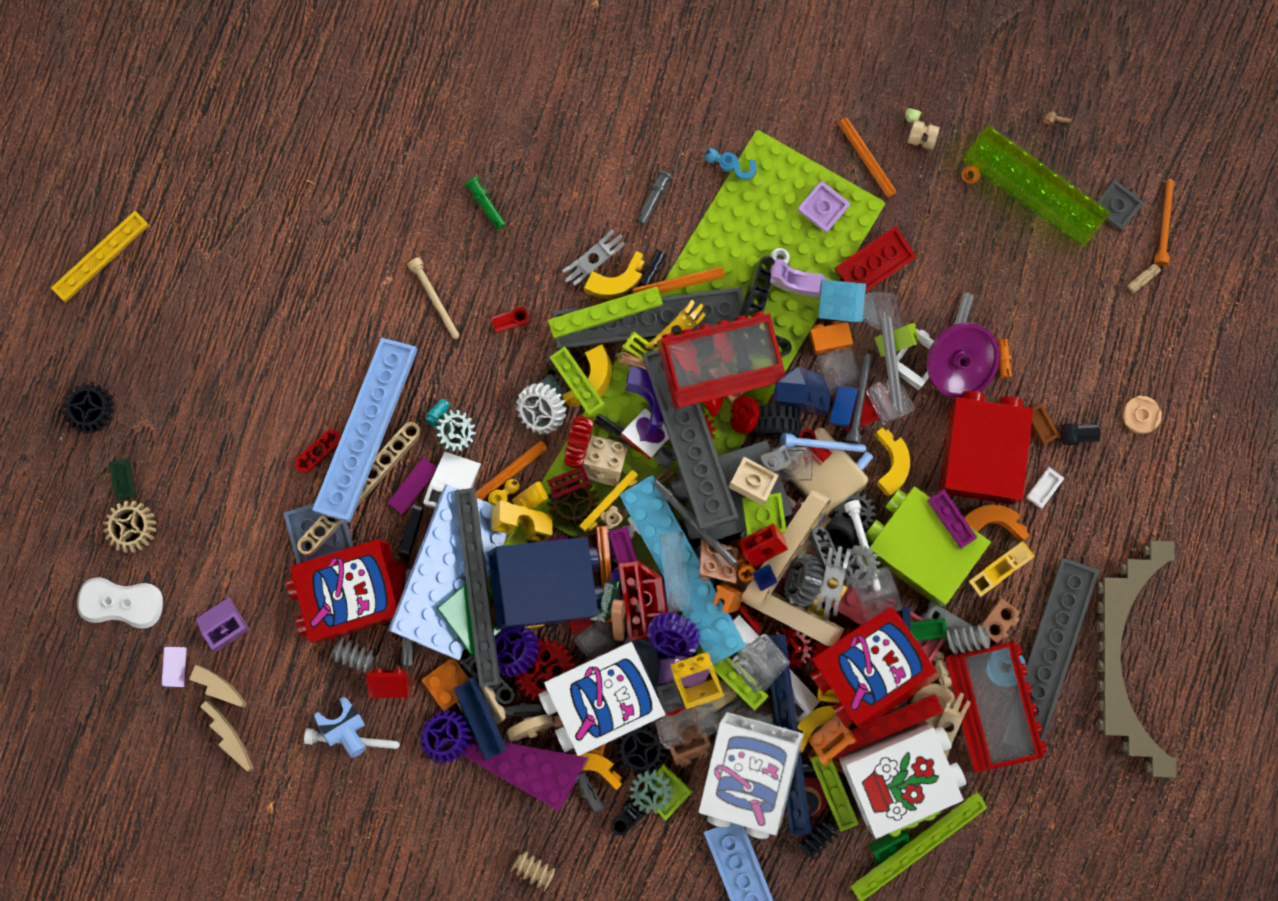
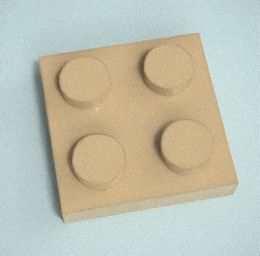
M744 457L729 488L764 506L779 475Z

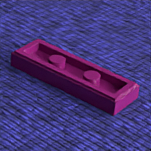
M422 458L389 500L388 504L404 515L433 478L437 467L425 458Z
M944 489L927 500L960 549L977 539V536Z

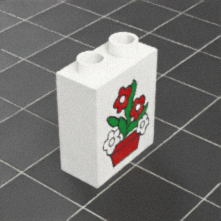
M924 720L838 757L865 825L876 839L963 801L959 788L966 785V780L957 763L949 765L944 752L951 749L952 746L942 726L934 729L932 725Z

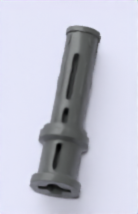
M661 169L658 170V176L650 186V194L635 219L638 223L647 225L661 195L666 193L665 189L669 181L674 178L670 173Z

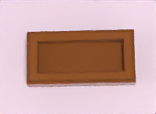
M1041 403L1033 407L1032 428L1042 446L1059 438L1060 434L1043 404Z

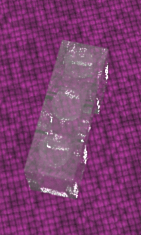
M704 703L693 709H684L678 714L666 715L660 720L655 721L660 743L666 749L685 743L683 733L688 726L696 725L697 730L704 737L718 732L720 725L717 710L712 703Z

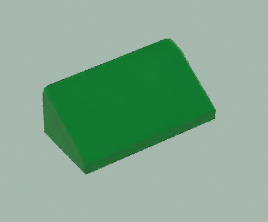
M903 829L896 837L888 833L868 846L876 862L880 865L888 857L903 848L904 845L911 842L905 829Z

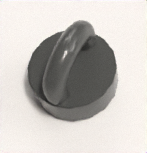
M665 446L661 447L655 456L658 464L664 468L670 467L676 460L674 451Z

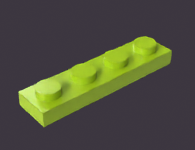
M565 346L549 357L590 417L606 407Z
M818 755L810 757L840 832L859 825L832 759L825 766L819 760Z

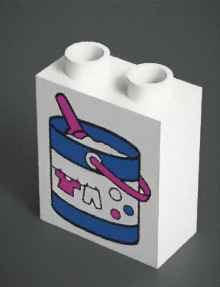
M632 642L626 643L544 682L547 690L538 694L547 715L558 712L564 726L555 730L564 752L574 748L578 756L665 715Z
M727 712L719 725L699 813L708 815V822L715 826L729 827L731 823L745 826L746 833L756 838L765 839L769 837V834L777 835L782 823L804 734Z

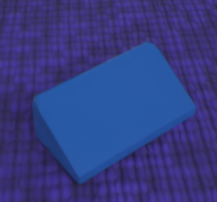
M838 386L829 423L846 428L849 426L858 389Z

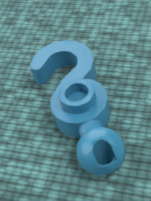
M710 148L704 154L707 162H719L720 168L724 172L735 170V175L740 180H751L756 175L757 167L753 159L749 160L750 171L744 173L740 170L736 155L731 152L719 155L717 150Z

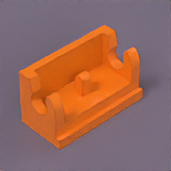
M731 583L718 585L714 605L716 606L719 603V599L722 598L725 602L722 612L731 613L739 610L745 590Z

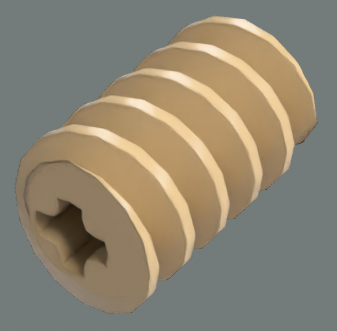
M525 851L522 855L520 854L511 872L517 868V876L524 873V880L531 877L530 884L538 881L537 888L539 889L544 885L545 892L554 877L555 868L547 871V863L541 867L542 860L539 859L534 863L535 856L532 855L528 859V852Z

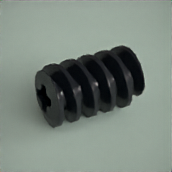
M825 816V823L819 820L820 828L813 826L814 833L807 834L808 839L801 836L802 844L795 842L802 852L812 859H815L814 852L821 854L820 846L825 849L827 848L826 841L833 843L832 835L839 838L838 830Z

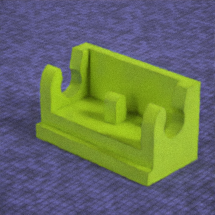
M915 323L893 330L896 352L916 345V342H919ZM880 335L874 339L881 357H884L883 335Z

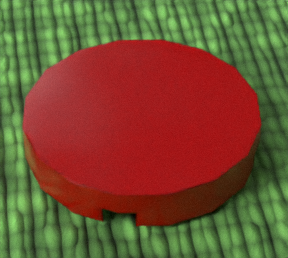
M751 396L738 397L731 407L730 413L733 414L732 418H730V423L735 432L742 434L750 433L758 422L759 406L757 401Z

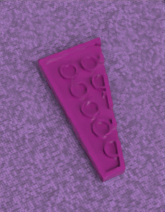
M471 736L472 740L467 741L470 748L465 747L464 751L466 754L463 755L558 811L563 807L589 759L588 757L504 742L506 750L503 754L484 761L473 736Z

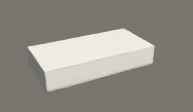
M1048 467L1028 493L1026 499L1042 509L1064 478Z

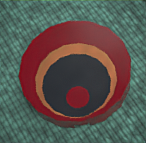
M804 777L809 817L821 813L827 804V799L819 780L812 777Z

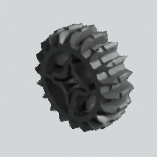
M800 554L798 557H795L794 562L792 561L785 575L786 580L784 581L785 587L783 590L785 591L784 596L787 601L795 606L808 607L809 604H812L817 599V594L820 593V588L823 586L822 581L824 580L823 564L820 559L810 554Z

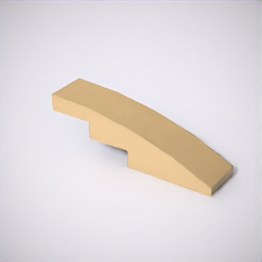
M205 701L200 707L214 719L210 727L223 738L219 746L246 771H252L254 767L247 750L234 728L210 701Z

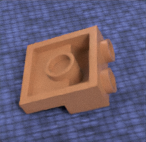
M697 711L661 725L676 765L686 766L692 762L691 759L696 757L704 759L710 755L709 752L712 751V747Z

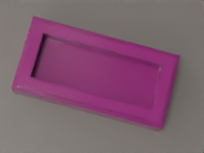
M627 526L609 531L618 567L619 563L637 561Z

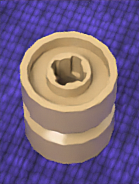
M914 120L907 143L916 146L922 144L923 148L933 150L940 127L931 124L925 126L924 122ZM923 133L928 135L927 137H922Z

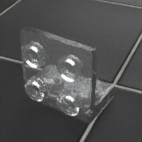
M900 378L899 383L903 407L901 412H897L895 405L891 403L889 381L884 383L878 382L866 391L883 425L915 410Z

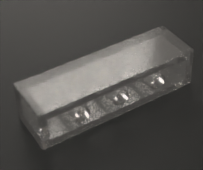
M683 532L659 533L668 612L693 611Z

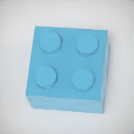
M822 280L819 318L862 322L866 284Z

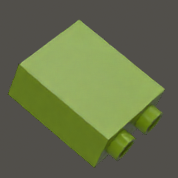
M915 486L907 494L898 489L885 506L886 509L893 513L885 525L875 520L865 533L866 540L870 543L869 548L873 549L872 554L878 555L875 560L880 562V565L929 601L943 607L949 602L991 541L971 528L977 539L960 549L927 502L930 499L929 496Z

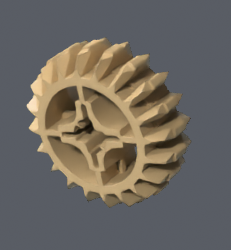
M124 501V506L118 503V510L111 508L110 510L113 514H106L109 522H103L104 525L108 526V528L103 529V532L109 533L105 539L111 540L110 546H116L118 551L123 548L125 553H128L129 549L132 553H135L136 547L139 550H143L142 544L148 546L149 542L147 539H154V536L150 535L151 532H156V529L152 528V526L157 523L151 520L154 518V514L149 513L150 509L148 507L144 508V504L139 503L137 505L136 501H132L131 504L128 501ZM128 512H133V514H130L127 519H120V517ZM140 515L144 522L143 530L139 527ZM123 523H125V524H127V525H128V524H131V525L133 526V528H135V529H137V530H136V531L133 530V529L130 530L129 528H127V526L123 525ZM117 524L121 527L120 538L116 532ZM132 535H140L136 540L126 542L127 539H130Z

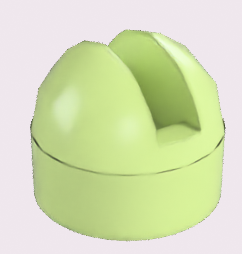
M907 108L905 118L908 122L913 123L914 120H919L921 112Z

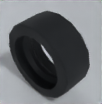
M836 516L825 526L836 552L840 546L842 547V553L846 554L847 549H853V546L858 545L859 540L851 519L844 516ZM834 529L843 531L850 541L839 537Z

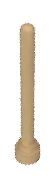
M420 257L407 263L408 268L411 272L413 271L414 274H417L452 338L458 339L459 333L423 271L424 263Z

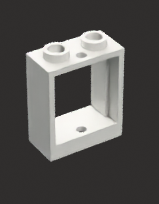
M916 329L919 343L930 350L934 340L929 338L930 335L924 330L919 331ZM908 348L902 349L896 356L898 375L914 388L920 390L929 377L928 373L926 372L921 378L900 363V359Z

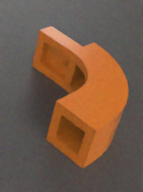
M982 506L964 517L968 525L977 532L987 524H999L1005 527L1019 542L1024 541L1029 536L1027 533L1028 529L1022 523L1016 522L1021 515L1005 506Z

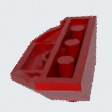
M640 561L619 563L629 640L648 639L647 630L650 621L656 615H660L661 612L667 613L662 577Z

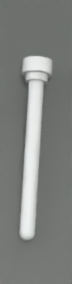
M859 500L850 501L844 504L846 513H849V516L852 517L860 546H867L869 548L859 516L860 502ZM872 579L873 590L876 592L880 591L879 580Z
M306 728L304 744L313 745L317 741L327 742L321 733H318L315 729ZM359 737L365 746L398 749L400 746L398 741Z

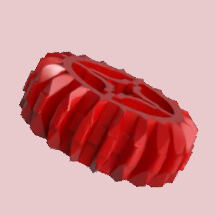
M577 416L574 419L564 456L565 465L573 468L583 466L594 425L592 419L584 416Z

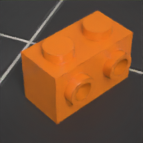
M842 320L832 322L830 326L825 327L824 324L816 325L809 333L814 355L851 348L853 345L848 322L843 323Z

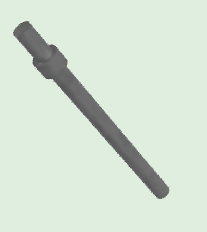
M657 479L653 486L662 494V498L667 503L670 502L729 565L734 567L738 561L707 529L700 531L696 518L675 497L676 494L671 489H667Z

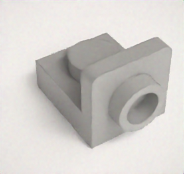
M785 444L778 446L772 452L761 455L764 467L772 472L784 469L791 463Z

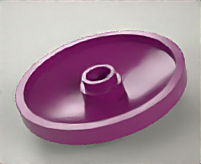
M964 322L948 327L937 336L928 352L927 373L931 383L937 390L952 398H961L963 391L981 392L992 381L998 369L1000 353L997 341L987 329L974 323Z

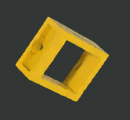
M708 652L670 664L674 680L686 709L724 697ZM709 669L712 680L685 689L681 678Z

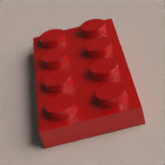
M895 226L834 267V269L844 282L865 283V292H867L917 256L897 226Z

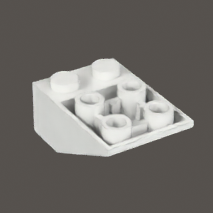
M444 452L423 502L424 505L435 509L444 485L448 484L459 490L473 488L481 464Z

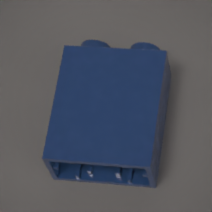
M588 537L497 546L487 552L497 631L589 620L598 616V609H602L604 606L603 590L600 585L594 586L592 573L599 566L598 552L595 547H589Z

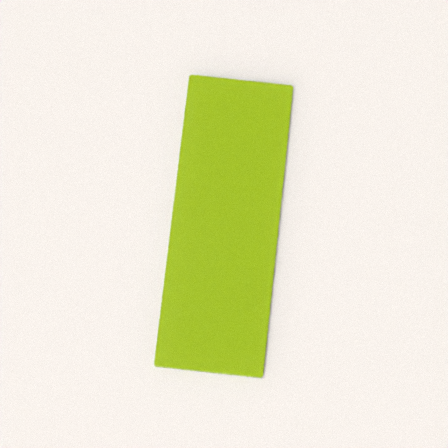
M757 130L738 159L740 170L744 173L750 171L749 160L753 159L757 167L756 175L751 180L744 181L737 178L735 170L730 172L665 280L718 267H723L725 276L720 279L660 293V296L668 297L741 287L744 302L754 264L764 256L771 257L772 252L777 248H783L789 253L790 259L787 264L789 267L802 272L823 274L827 280L840 281L841 278L834 267L858 251L882 211L885 202ZM821 181L851 203L827 234L797 211L799 206ZM781 255L776 257L777 259H783ZM757 281L758 285L762 287V284ZM771 284L764 314L771 313L775 335L789 340L792 345L791 352L782 358L786 372L819 317L820 298L795 294ZM761 323L759 329L765 330L763 323ZM731 330V331H727L726 333H728L729 336H730V337L732 338V340L734 341V337H733V332H732V330ZM646 338L645 340L650 342L654 338ZM761 339V343L765 346L764 340ZM633 340L648 352L652 351L650 348L646 349L645 345L639 340ZM630 344L629 347L636 351L638 354H640L641 356L642 354H644L636 347ZM623 348L612 366L610 385L601 397L606 407L592 417L585 410L582 416L593 420L594 425L591 436L625 443L594 422L597 415L601 414L625 430L644 409L651 413L650 405L645 398L638 394L624 391L630 367L620 364L619 360L622 352L632 354ZM747 349L749 360L752 362L751 370L774 365L772 358ZM714 350L713 355L705 357L696 356V364L716 355L717 352ZM736 353L731 362L724 363L732 375L738 374V369L735 368L737 362ZM720 356L700 366V375L697 379L711 381L708 372L710 369L719 366L722 362ZM775 384L746 391L744 396L753 397L757 401L758 406L766 405L775 391ZM723 397V404L715 417H712L704 403L700 402L703 415L709 414L708 421L714 420L711 427H716V431L712 432L716 436L712 441L717 456L739 450L749 434L737 433L732 428L730 418H732L733 413L730 412L733 404L730 405L725 397ZM568 439L541 482L547 495L552 494L547 480L576 469L564 463ZM669 439L663 446L673 450ZM628 445L620 482L632 470L638 474L636 480L640 483L652 475L656 478L667 468L658 464L655 457L656 454L649 460ZM677 460L668 467L674 473L680 470ZM582 472L572 475V477H577L581 475ZM676 476L664 485L667 489H670L669 482L677 480ZM589 480L593 484V488L590 491L597 490V494L593 497H599V501L593 502V504L599 505L616 486ZM582 489L575 491L576 495L580 497H588L587 493ZM572 493V498L568 500V503H571L574 511V506L578 501L575 500ZM568 494L559 497L557 500H561L562 498H566V497L568 496ZM621 497L612 506L621 507L624 504ZM549 498L533 509L552 515V525L573 538L596 534V528L592 532L588 530L584 533L579 527L580 521L577 522V528H574L573 522H570V526L566 527L565 520L560 525L558 523L560 517L556 520L553 519L556 512L549 513V509L553 508V506H547V502L553 501ZM668 502L677 519L682 521L684 517ZM589 503L578 507L577 516L586 511ZM557 506L564 515L571 517V510L568 507ZM630 514L626 515L621 523L613 526L608 532L623 526H629L630 523L627 519L631 517ZM600 518L597 523L600 524L603 519ZM635 532L634 538L631 541L637 561L649 567L663 579V575L642 536ZM608 533V540H609V547H610V546L612 545V543H611V540H610V537H609V533ZM610 558V560L617 563L616 559Z

